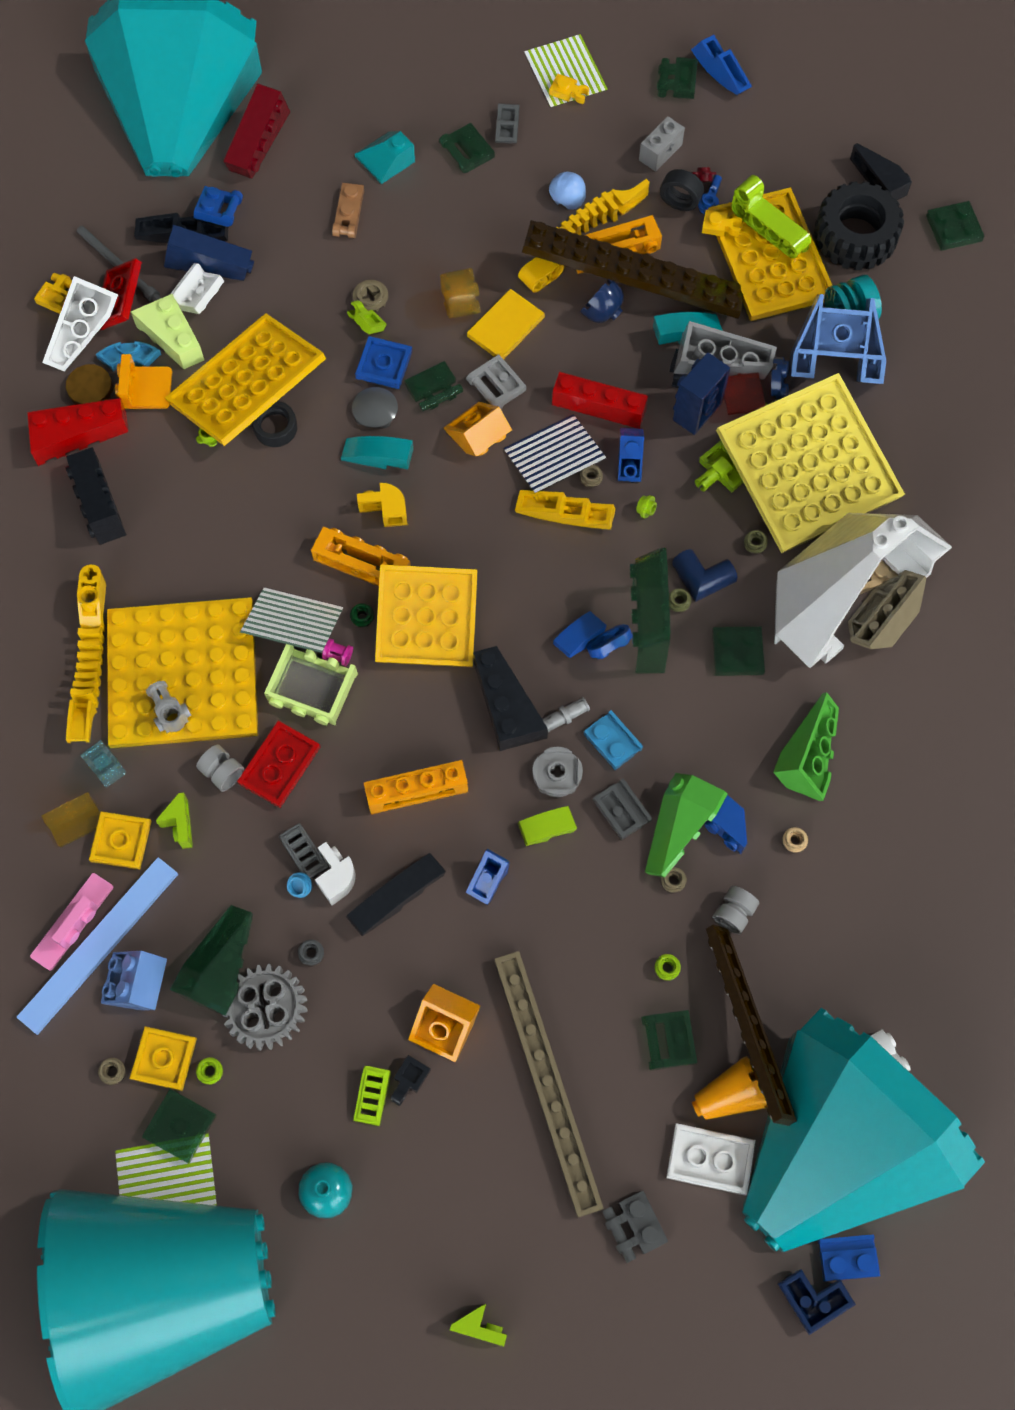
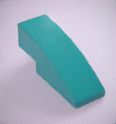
M702 312L663 314L654 316L653 329L659 345L679 341L680 345L682 333L689 321L722 330L718 316Z
M385 436L347 438L341 460L386 469L387 465L408 469L414 450L413 440Z

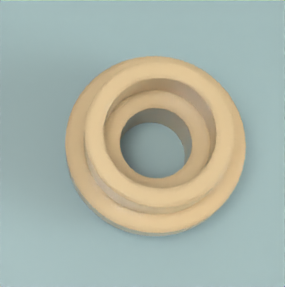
M793 827L784 833L782 842L788 851L798 853L806 848L808 836L802 829ZM791 838H798L799 844H793Z

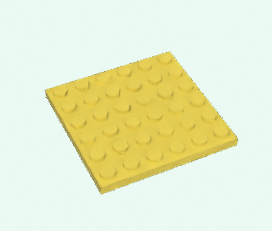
M839 373L726 423L716 430L781 554L821 536L847 513H869L905 495Z

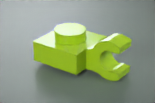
M359 300L351 302L355 310L347 311V315L354 319L364 332L370 335L384 331L387 324L373 310L368 311Z

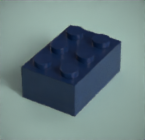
M708 352L702 359L698 358L692 365L689 374L682 375L677 383L679 388L675 395L676 403L673 407V421L695 435L722 405L730 367Z

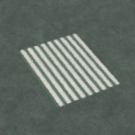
M263 588L240 632L322 653L343 607Z

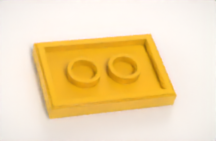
M510 289L467 332V337L495 357L499 354L505 359L545 318V313Z

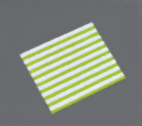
M581 34L524 51L550 107L568 102L549 95V89L557 74L576 79L577 86H588L589 95L608 90Z
M209 1133L115 1150L119 1195L217 1205Z

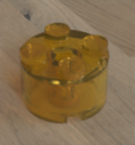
M472 268L446 272L440 275L442 294H444V305L448 318H458L480 313L479 301L476 300V296H479V288L477 282H472L474 281Z

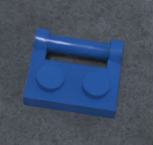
M204 186L194 209L193 218L229 227L234 222V213L237 206L241 204L243 195L237 190L230 193L215 187ZM228 203L226 211L221 214L220 211L223 204Z

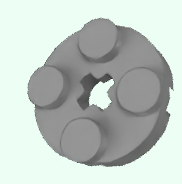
M548 748L534 761L533 780L541 793L552 797H564L574 793L581 782L583 773L581 761L567 748ZM556 766L565 772L560 777H555L550 772L554 771Z

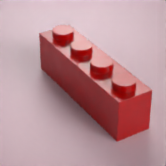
M559 372L552 394V405L637 429L641 427L648 396L563 372Z

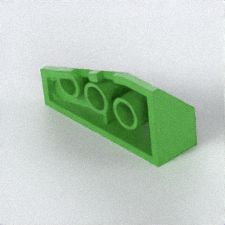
M827 692L822 693L780 753L773 772L786 788L818 801H824L831 781L828 763L829 759H833L834 751L831 750V738L836 736L839 707Z
M675 773L663 796L645 872L650 875L665 877L684 855L683 848L692 838L696 840L701 833L698 830L707 820L711 822L715 818L728 793L693 775Z

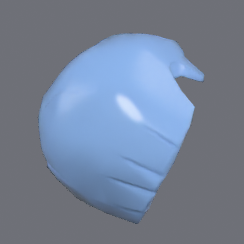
M562 172L551 180L549 193L557 205L562 204L567 209L574 210L584 203L586 186L580 175L573 172Z

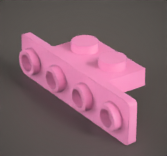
M92 873L30 957L49 971L53 970L68 948L76 942L86 924L94 918L98 908L113 890V885L97 874Z

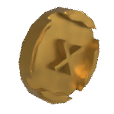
M85 364L77 367L66 380L67 393L76 405L108 400L113 389L109 373L103 367L95 364Z

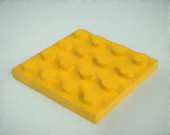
M380 565L375 662L473 667L477 570Z

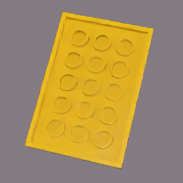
M791 187L763 194V198L809 233L811 244L806 252L800 253L796 258H790L743 221L741 226H734L741 228L739 236H732L725 231L723 237L716 236L734 281L741 285L740 290L743 294V304L750 321L812 306L818 294L825 295L826 289L832 286ZM732 202L708 208V210L728 213V219L737 217L732 211Z
M265 313L168 394L165 399L173 408L225 446L326 360V357L318 348Z

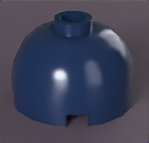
M608 279L609 286L604 283L586 304L589 308L583 307L580 312L593 322L604 323L610 318L614 321L623 311L620 307L624 301L623 291L617 282Z

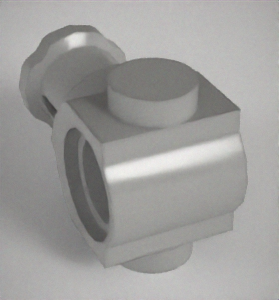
M165 681L155 682L146 689V694L155 703L154 711L157 717L153 720L160 732L163 730L166 733L180 731L189 722L187 718L192 715L185 703L180 705L175 697L170 696L167 690L168 685ZM171 714H178L176 719L167 721Z

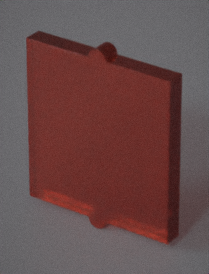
M758 372L743 375L738 373L736 376L728 377L724 393L728 415L749 414V412L766 406Z

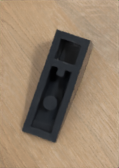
M858 143L854 144L850 160L865 180L870 182L869 185L875 186L877 184L882 187V190L886 191L887 189L892 194V198L897 200L907 196L912 181L910 176L898 164Z

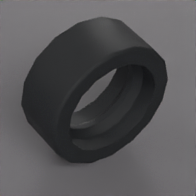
M682 169L669 171L660 186L662 200L670 207L680 211L695 209L704 192L702 181L696 175ZM673 186L683 188L684 190L688 191L689 194L681 193L678 190H676Z
M280 401L275 402L252 422L257 439L262 444L270 447H281L288 444L297 432L295 413L289 405ZM271 415H282L288 420V426L278 433L263 431L261 423Z

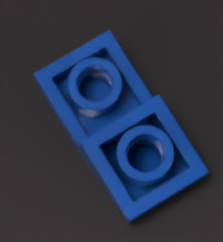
M589 611L562 631L553 640V645L567 657L571 658L586 649L588 641L604 633L607 625Z

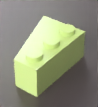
M173 294L131 311L136 327L140 331L145 332L150 337V340L164 349V352L183 369L204 361L201 347Z

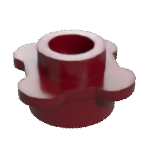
M699 167L697 172H691L702 182H712V175H716V172L710 171V167Z

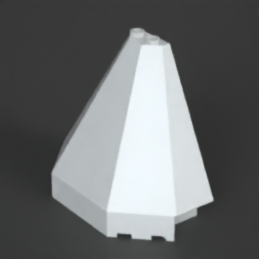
M847 513L778 571L774 644L782 640L809 668L820 659L826 664L843 650L844 644L833 634L881 560L899 576V573L907 570L924 575L927 578L931 575L935 561L950 550L952 546L918 515Z

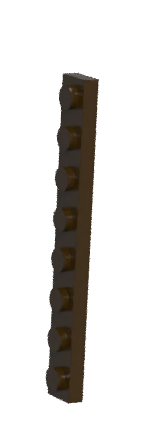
M713 924L706 928L709 938L708 944L716 957V967L723 977L725 992L730 997L733 1015L739 1023L741 1038L746 1044L750 1055V1064L755 1069L759 1080L758 1087L764 1095L768 1106V1115L773 1120V1123L790 1126L797 1122L730 932L726 928Z

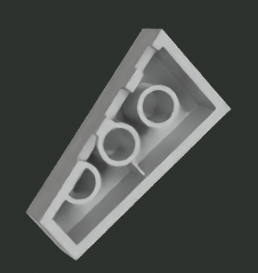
M689 321L682 333L673 374L688 375L694 362L698 358L702 359L708 352L730 367L728 377L765 379L773 367V359L777 347Z

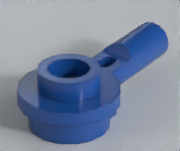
M715 175L708 193L702 195L698 204L701 213L705 214L709 207L719 205V199L716 197L722 181L721 176Z

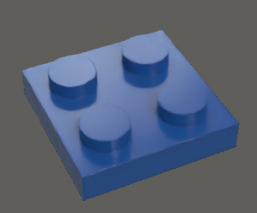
M368 336L355 373L356 379L400 389L413 352L412 346Z

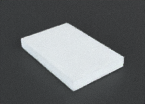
M676 1123L666 1178L747 1195L756 1140Z

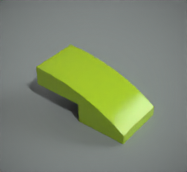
M569 806L543 812L518 822L526 846L546 842L551 837L572 833L577 829Z

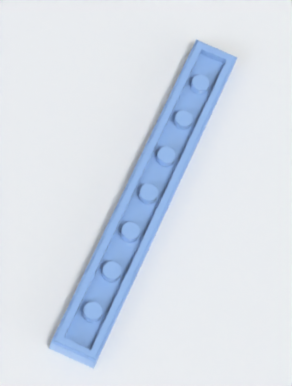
M158 857L20 1012L17 1018L38 1035L179 874Z

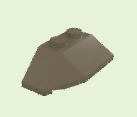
M904 570L899 573L900 576L891 578L875 587L848 621L851 642L869 649L893 647L920 612L926 577Z

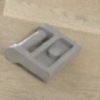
M499 354L469 373L466 377L469 384L474 385L490 405L499 406L500 409L526 391V385ZM483 376H486L501 394L499 397L496 398L481 380Z

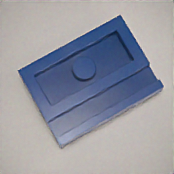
M874 1234L819 1239L823 1281L879 1277L880 1270Z

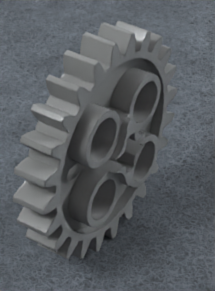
M268 964L266 970L263 971L262 967L257 965L255 973L247 968L248 976L243 977L238 974L240 982L238 984L230 983L234 988L233 992L225 991V995L230 999L229 1001L222 1002V1005L228 1009L222 1012V1016L228 1019L224 1025L227 1028H232L229 1032L232 1037L238 1035L237 1041L240 1044L246 1041V1046L250 1049L256 1043V1048L259 1051L262 1050L264 1044L272 1050L273 1042L275 1041L280 1046H283L282 1038L286 1037L292 1040L291 1030L295 1032L300 1031L296 1023L305 1022L304 1018L300 1015V1013L308 1012V1009L301 1005L308 1001L305 995H301L305 989L302 985L297 986L300 982L297 977L291 979L292 973L289 970L283 974L281 966H278L274 971L271 964ZM261 985H264V999L269 1004L265 1006L267 1019L269 1021L268 1029H265L266 1015L261 1010L262 1008H264L263 996L260 991ZM276 987H281V992L277 996L272 997L271 991ZM256 992L255 998L252 1001L245 1002V998L249 993ZM285 1012V1016L281 1021L274 1022V1017L277 1013ZM259 1017L256 1026L248 1027V1023L252 1018Z

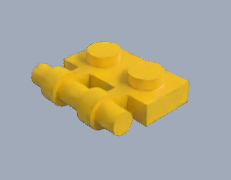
M53 273L51 281L55 282L54 285L45 282L34 300L36 304L60 314L68 291L64 289L70 288L72 280L65 274Z

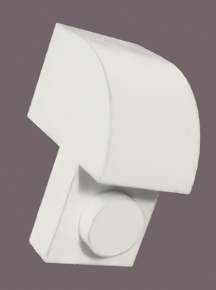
M327 842L318 847V850L330 869L316 878L315 881L329 903L334 905L349 894L354 886L356 876L351 858L348 856L340 862L343 859L340 852L335 846L330 848Z

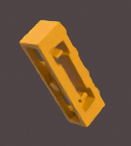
M653 215L586 234L591 239L601 242L605 241L620 248H628L640 254L654 253L661 248L662 234ZM644 225V228L631 232L632 228ZM576 269L577 274L583 273V271Z
M323 526L311 549L314 561L379 586L380 571L376 570L374 565L379 567L380 565L411 566L410 560L399 553L392 554L379 545H369L361 538L356 536L349 537L336 528L329 529ZM342 549L346 550L349 555L344 554Z
M462 760L363 782L371 815L468 792V782Z

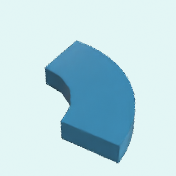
M135 341V343L123 344L118 342L99 351L96 357L114 372L117 370V364L121 363V354H131L135 365L149 367L161 355V352L156 347L144 342Z

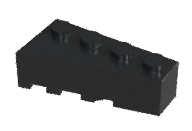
M91 447L66 456L69 465L65 466L70 480L74 479L75 485L72 488L76 498L81 499L82 504L79 507L84 519L87 518L89 524L86 526L91 538L96 537L99 544L102 545L126 536L127 534L94 448Z
M494 646L473 652L474 666L500 751L547 739L548 728L498 647Z

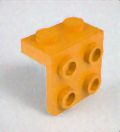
M121 354V363L117 364L119 383L115 384V395L121 398L125 409H167L170 404L165 397L171 393L172 369L170 367H136L131 354Z

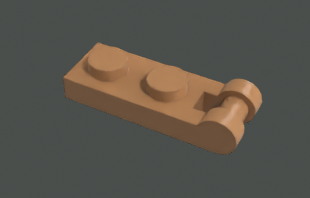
M342 183L335 223L333 224V236L348 235V238H356L364 185Z

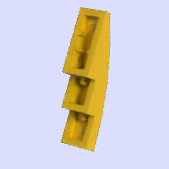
M520 490L515 507L516 513L542 520L611 530L616 510L614 504L591 503L589 498L566 497L564 492L538 491L535 493L530 490Z

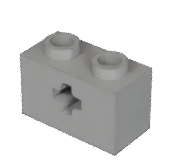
M667 116L641 143L639 161L656 172L682 146L685 127Z

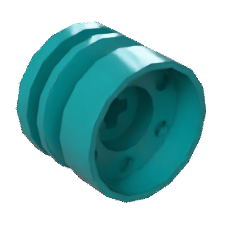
M863 274L850 279L847 283L841 282L837 285L829 286L825 291L826 308L865 311L866 299L874 298L878 319L881 316L882 303L877 286L868 275Z

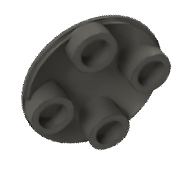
M370 387L362 390L357 394L352 403L355 421L359 425L370 428L389 427L398 411L395 396L390 391L380 387Z

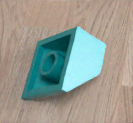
M390 131L355 153V157L380 184H383L415 162L414 144L401 131Z

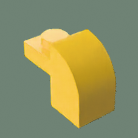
M379 483L380 491L368 490L357 494L359 513L382 511L384 527L408 525L405 499L397 487L388 483Z

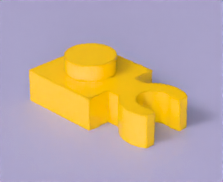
M557 74L549 89V95L568 102L572 97L580 104L585 103V96L581 94L589 95L588 86H577L576 79Z
M706 210L702 233L723 237L725 231L732 236H739L741 228L734 226H741L742 218L733 217L728 219V213Z

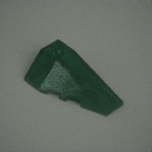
M231 905L182 965L170 990L187 1001L226 1016L238 992L239 983L237 978L239 968L243 967L242 953L244 945L248 942L253 913Z

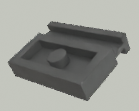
M621 779L620 782L615 785L613 784L593 797L594 803L621 841L642 828L646 823L652 821L651 816L624 779Z

